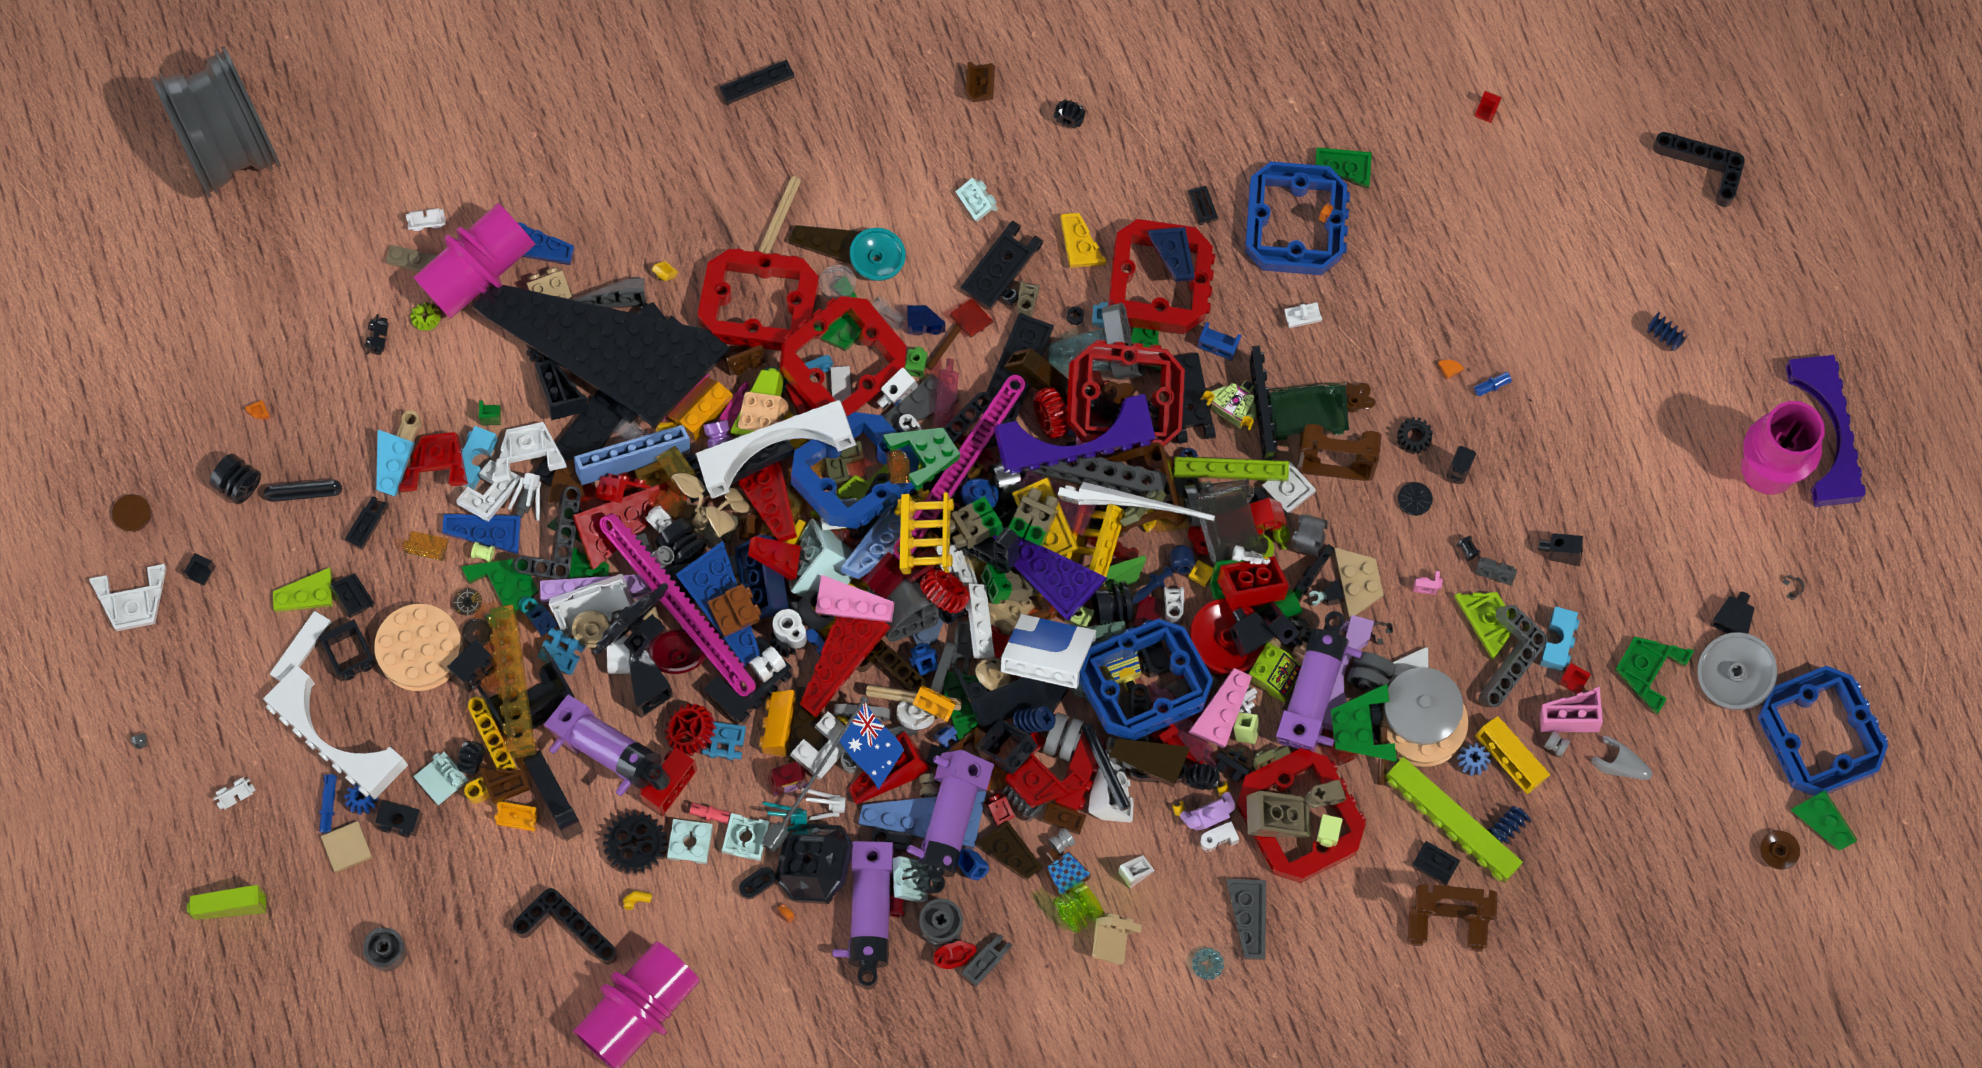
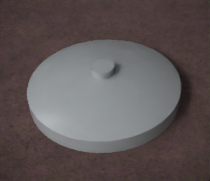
M1729 633L1722 635L1705 648L1699 659L1698 679L1702 690L1712 702L1725 709L1746 710L1759 705L1771 694L1777 681L1778 669L1772 651L1762 640L1750 634Z
M1413 668L1398 675L1388 687L1390 702L1384 703L1385 717L1392 730L1402 739L1414 744L1431 745L1448 738L1459 725L1463 714L1462 696L1457 685L1446 674L1432 668Z

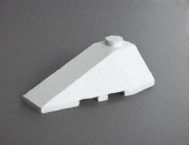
M1113 737L1108 738L1106 744L1107 748L1105 750L1106 754L1110 746V743L1112 742L1115 744L1116 739ZM1110 761L1127 796L1130 807L1124 811L1119 809L1099 767L1090 793L1089 813L1101 820L1132 822L1134 803L1133 797H1129L1128 787L1131 784L1130 780L1126 778L1125 769L1127 768Z

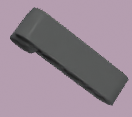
M1118 303L1103 307L1102 315L1107 344L1124 342L1126 346H1132L1127 311L1124 304ZM1125 352L1124 358L1127 361H1130L1131 355L1128 352ZM1111 362L1113 375L1117 379L1129 380L1144 376L1145 374L1144 365L1133 364L1128 367H1122L1118 363Z

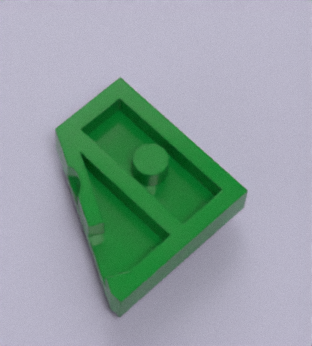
M573 548L569 579L609 576L610 567L608 563L602 562L594 570H591L587 556L578 552V549Z

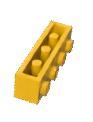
M1499 716L1484 725L1475 735L1527 795L1539 787L1551 775Z

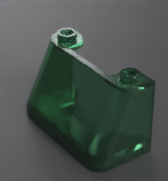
M1332 382L1269 389L1270 398H1268V405L1272 406L1270 422H1274L1275 433L1273 437L1277 440H1287L1291 434L1301 433L1308 424L1320 425L1324 428V431L1333 432V435L1344 434V431L1349 430L1345 384Z

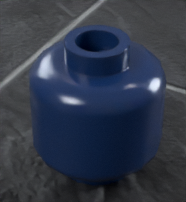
M1177 545L1170 551V566L1174 572L1187 574L1194 568L1195 559L1193 550L1190 547Z

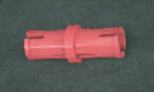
M692 802L689 815L706 818V821L714 820L728 824L731 812L715 809L712 805L708 807Z

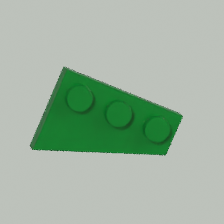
M1316 148L1315 165L1330 166L1339 177L1369 189L1372 152Z
M1826 790L1790 809L1839 851L1858 840Z

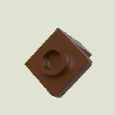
M748 511L747 515L739 516V539L754 537L756 533L755 520H763L758 515V512Z

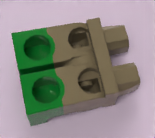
M1032 487L1027 496H1023L1008 528L1016 532L1018 536L1039 546H1044L1049 530L1058 513L1056 507L1059 499L1048 495L1045 503L1039 501L1042 491Z
M985 496L951 513L950 534L955 531L959 532V534L952 537L957 549L966 545L970 549L993 535L999 536L1003 530L1000 519Z
M987 563L980 576L983 584L986 585V589H988L987 593L992 604H999L1001 600L1027 602L1029 596H1037L1039 592L1015 566L1012 567L1009 573H1004Z

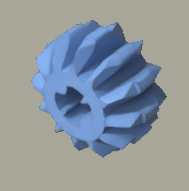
M1468 743L1466 748L1462 747L1460 749L1461 754H1458L1457 759L1460 760L1458 767L1464 766L1463 773L1469 770L1470 776H1473L1474 772L1477 775H1481L1482 770L1487 771V765L1491 763V760L1487 758L1490 753L1483 752L1485 746L1478 748V743H1475L1472 747ZM1472 756L1475 757L1476 762H1473Z

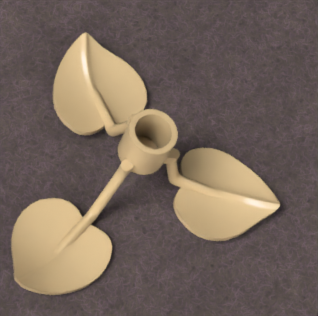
M678 473L671 477L676 481L684 494L691 498L699 497L698 505L695 509L697 514L692 519V524L697 529L704 530L710 522L718 537L731 531L735 526L731 516L724 511H720L724 506L730 504L731 508L739 513H746L753 507L743 493L737 489L729 488L730 492L724 494L727 500L717 509L712 506L701 508L702 493L705 491L701 481L687 473Z

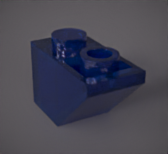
M907 306L908 334L922 335L923 333L939 335L945 333V321L928 306Z

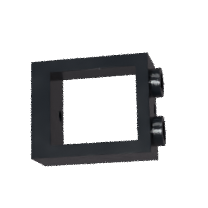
M355 619L319 636L341 681L351 680L356 674L362 671L367 672L377 664ZM357 634L368 659L342 671L330 646Z
M999 719L974 747L982 759L1013 775L1038 746L1030 734ZM1009 737L1019 741L1020 743L1005 760L994 755Z

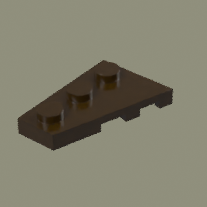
M1008 821L976 843V846L1025 880L1030 879L1043 869L1042 865Z

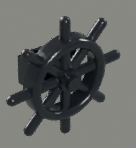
M662 583L653 593L647 592L629 607L626 606L604 631L602 638L596 643V647L593 650L594 654L599 655L609 645L612 646L629 631L631 634L623 644L635 657L652 645L666 628L653 614L646 620L643 618L664 597L668 584Z

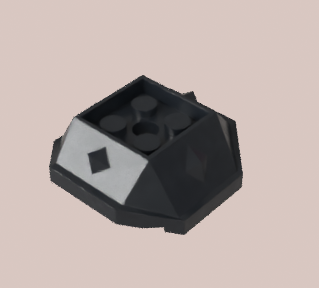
M807 824L798 831L790 833L785 839L779 855L776 880L792 901L798 903L829 904L833 896L843 887L853 847L846 829L841 825Z

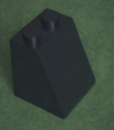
M646 650L637 657L632 654L631 658L628 659L635 704L641 718L674 697L671 685Z

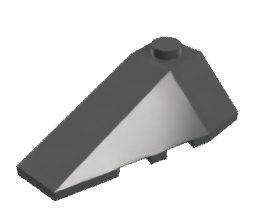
M632 277L572 300L607 308L641 307L647 303L645 278Z

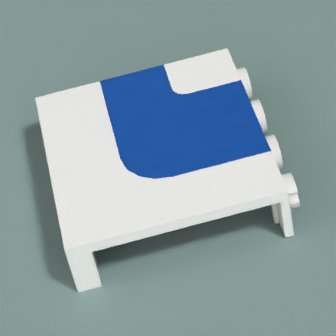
M1021 614L1002 655L1001 672L1077 689L1080 670L1090 646L1096 641V630Z

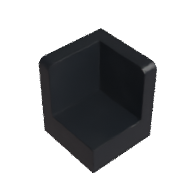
M194 553L184 574L187 579L205 586L216 566L212 560Z

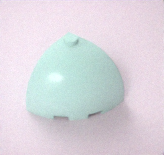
M811 519L799 537L801 549L797 577L792 581L788 579L791 592L801 597L812 591L819 592L821 575L847 585L854 578L841 572V567L853 553L852 550L831 530H822L821 523Z

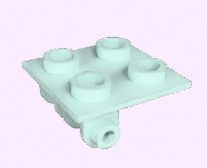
M445 752L441 755L439 753L433 756L434 760L414 776L437 805H440L469 781Z

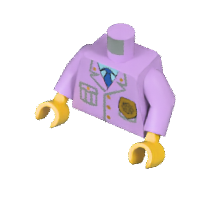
M1224 781V786L1216 787L1222 798L1195 810L1186 811L1183 801H1179V806L1172 804L1174 814L1180 816L1189 828L1195 829V831L1208 828L1230 818L1229 813L1235 810L1236 805L1226 781Z

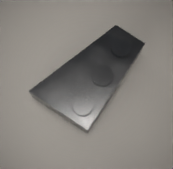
M550 359L534 363L536 379L551 421L588 411L587 397L577 389L574 382L572 383L567 378L566 373L556 362Z

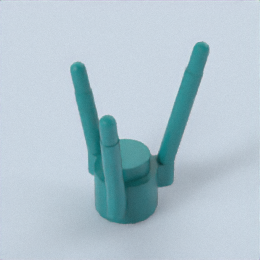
M763 802V805L782 809L786 811H790L792 808L780 804ZM796 808L791 815V823L795 825L788 826L786 831L799 830L802 826L807 825V810ZM768 811L767 814L786 817L788 812Z

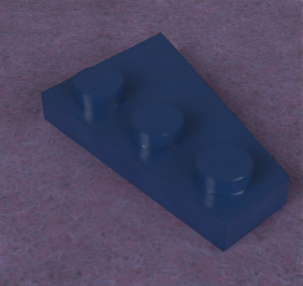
M1185 227L1149 230L1148 236L1175 282L1194 280L1195 274Z

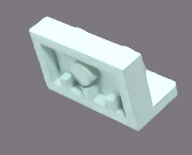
M971 178L955 192L974 220L979 221L991 210H998V207L995 205L997 201L991 194L987 193V187L982 180Z

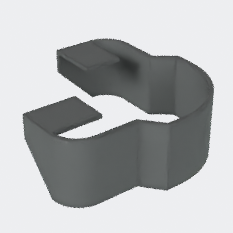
M1791 575L1786 576V578L1793 581H1799L1802 585V592L1804 591L1805 585L1802 579L1799 577L1794 578ZM1785 578L1782 583L1788 586L1790 581ZM1789 592L1787 598L1791 600L1796 599V597H1793L1794 594Z
M1381 621L1373 625V627L1378 624L1390 626L1391 628L1386 629V633H1393V625L1391 623H1383ZM1371 632L1376 645L1384 644L1382 638L1378 639L1377 642L1375 635Z

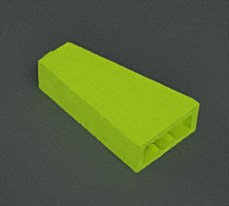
M768 368V371L761 370L751 392L781 396L785 377L777 369ZM739 413L730 432L735 438L754 432L742 430L738 427Z
M259 885L193 895L190 896V902L187 903V912L194 920L266 913V893Z

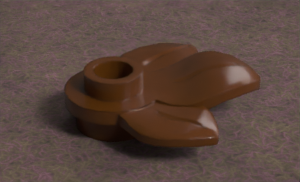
M1108 382L1103 386L1102 394L1119 404V408H1121L1122 402L1133 395L1136 389L1129 383L1117 384L1116 382ZM1114 388L1115 393L1112 395L1109 394L1108 389Z
M1345 382L1342 385L1341 395L1344 398V407L1348 412L1354 413L1360 409L1368 410L1375 405L1376 400L1369 397L1371 391L1369 384L1358 383L1353 386L1351 383Z

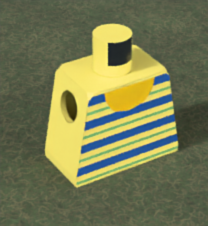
M1137 651L1131 658L1122 657L1102 666L1110 680L1117 682L1118 685L1124 684L1126 692H1131L1133 686L1136 685L1135 679L1140 678L1141 675Z

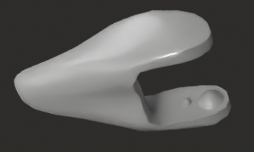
M1603 736L1602 740L1605 744L1620 750L1612 763H1608L1599 757H1592L1591 762L1598 770L1610 775L1640 780L1651 779L1652 770L1642 759L1619 741L1609 736Z

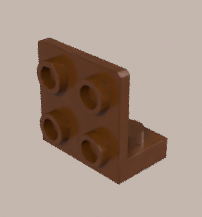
M762 345L757 347L740 346L730 350L723 357L730 376L742 374L749 368H758L765 363Z

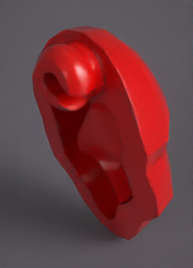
M962 940L945 943L935 951L933 962L943 969L963 966L974 956L977 948L974 944Z

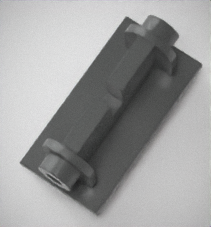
M1480 557L1475 574L1512 586L1517 573V569L1514 566L1504 563L1497 566V561Z

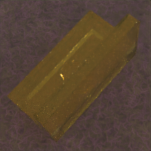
M673 446L657 457L658 462L670 478L678 473H687L697 478L693 469L676 446Z
M412 531L409 541H404L403 549L407 554L443 561L449 541L447 538Z

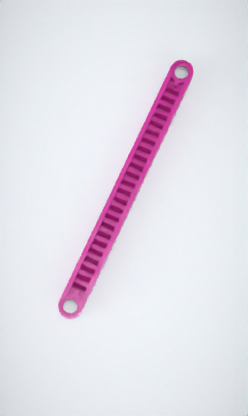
M1012 375L1006 380L959 449L960 459L944 471L924 502L943 501L945 492H948L950 498L953 496L975 461H977L979 455H981L990 439L994 436V428L1002 424L1022 394L1025 381L1021 376ZM1016 381L1020 384V388L1014 390L1010 387V383ZM943 509L918 510L912 519L915 521L936 520ZM915 528V530H912V537L914 539H924L930 528ZM900 537L893 548V554L898 560H900V553L898 552ZM914 547V549H911V556H912V554L914 553V551L916 550L917 547Z
M608 514L601 518L600 527L604 534L653 592L662 583L668 584V589L660 601L733 689L741 696H747L755 690V683L743 668L744 664L738 662L739 658L734 657V652L728 650L729 646L723 644L724 640L718 638L719 634L713 632L714 628L709 627L710 623L705 622V617L699 615L700 611L694 609L695 605L689 603L690 599L684 597L685 593L679 591L680 587L674 585L675 581H671L670 575L665 574L666 570L660 568L661 564L655 562L656 558L650 556L651 552L645 550L646 546L640 544L641 540L635 539L637 535L630 533L632 529L626 528L614 514ZM608 520L612 523L613 528H610L608 525ZM742 681L747 685V690L742 686Z

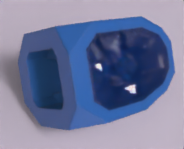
M971 848L961 849L958 866L969 879L977 881L985 877L989 872L988 863L983 860L978 852Z

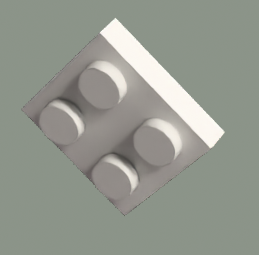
M1291 462L1289 463L1288 482L1267 481L1262 485L1263 490L1271 499L1281 502L1286 515L1316 492V489Z

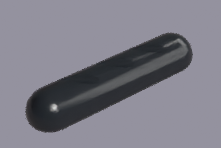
M336 479L275 484L266 487L263 496L270 502L330 497L339 495L342 492V485Z

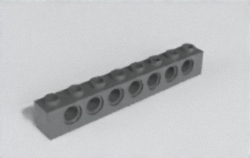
M1084 456L1078 457L1077 461L1070 462L1074 467L1068 466L1066 460L1059 461V465L1048 467L1047 464L1040 465V469L1029 471V468L1021 469L1078 484L1086 482L1145 497L1147 493L1153 490L1156 492L1163 489L1164 491L1167 478L1166 474L1157 470L1150 471L1140 466L1133 467L1119 461H1108L1102 457L1085 459ZM1085 468H1091L1093 471H1088ZM1104 472H1109L1112 475L1108 476ZM1127 476L1131 480H1125L1123 477ZM1141 481H1147L1149 484H1143Z

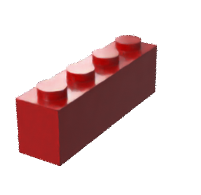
M1084 733L1081 735L1064 779L1077 770L1088 781V784L1084 788L1056 798L1055 801L1056 805L1077 812L1079 809L1083 810L1086 802L1084 795L1086 791L1090 792L1093 785L1091 777L1093 774H1097L1099 765ZM1098 736L1104 750H1106L1105 738Z

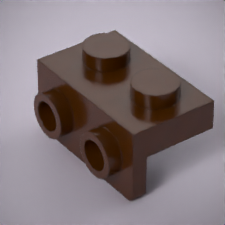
M968 62L965 71V95L972 102L993 99L995 65L990 63L975 66L972 62Z

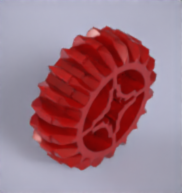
M1051 387L1036 392L1033 398L1034 410L1044 434L1051 439L1067 434L1070 428L1066 424L1067 409L1060 394Z
M941 568L931 569L923 575L920 581V588L923 590V594L932 603L937 605L938 608H942L943 611L947 610L949 613L960 612L966 607L970 599L967 587L963 586V582L959 581L958 577H954L952 573H945Z
M687 703L686 707L680 705V711L674 710L675 715L669 716L671 721L665 723L669 727L664 730L665 734H667L665 739L669 742L668 745L672 749L677 747L690 756H694L695 752L701 754V748L707 750L706 744L712 743L710 738L715 737V733L712 731L717 729L714 725L716 721L712 717V713L704 706L695 703L694 705Z

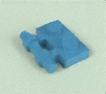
M551 628L548 635L554 637L553 641L546 639L542 647L544 646L561 671L572 675L580 660V657L574 654V652L577 650L582 653L586 646L581 644L580 640L566 636L565 632ZM560 642L567 644L569 646L568 649L566 650L565 648L559 646ZM540 649L537 658L548 663L547 658Z
M715 722L714 725L717 729L712 731L715 733V737L710 738L712 741L711 748L703 749L702 755H709L710 758H716V756L724 757L732 761L734 759L741 760L742 752L735 751V747L744 746L746 726ZM718 744L729 745L728 750L718 749Z

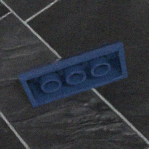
M761 534L757 536L777 541V539L774 536H767ZM750 540L735 547L740 585L743 584L745 588L749 587L753 595L750 600L753 605H758L761 612L759 619L774 617L779 611L789 609L784 576L748 555Z

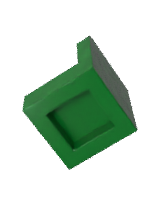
M479 400V420L481 425H501V406L485 405L483 400Z

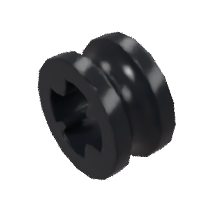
M1076 306L1071 307L1067 312V321L1071 325L1080 324L1084 317L1083 310ZM1073 312H1076L1078 318L1074 319V317L1070 315H1073Z

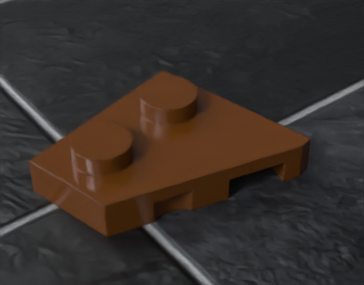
M574 459L565 461L566 468L555 470L548 497V505L559 503L561 491L569 486L577 487L581 492V497H584L583 487L575 472ZM568 490L566 496L569 500H572L575 494L572 490Z

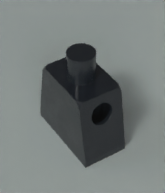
M1553 533L1551 541L1540 539L1538 551L1549 552V560L1580 567L1583 553V536Z
M1741 591L1737 599L1729 596L1711 621L1710 626L1726 634H1748L1755 609L1747 604L1750 595Z
M1274 601L1259 613L1268 627L1285 645L1290 643L1294 647L1300 643L1299 630Z
M1242 608L1232 613L1237 623L1232 625L1230 633L1241 658L1266 645L1276 637L1275 633L1258 613L1255 612L1247 617Z

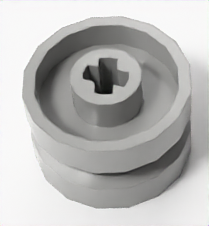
M1057 712L1055 726L1049 731L1043 753L1053 756L1056 754L1059 746H1061L1059 752L1060 759L1070 762L1079 743L1084 721L1074 718L1067 729V715Z

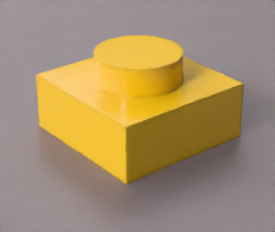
M666 261L657 263L652 268L657 277L664 281L671 280L678 274V271Z
M1198 560L1188 578L1205 587L1212 577L1214 568Z

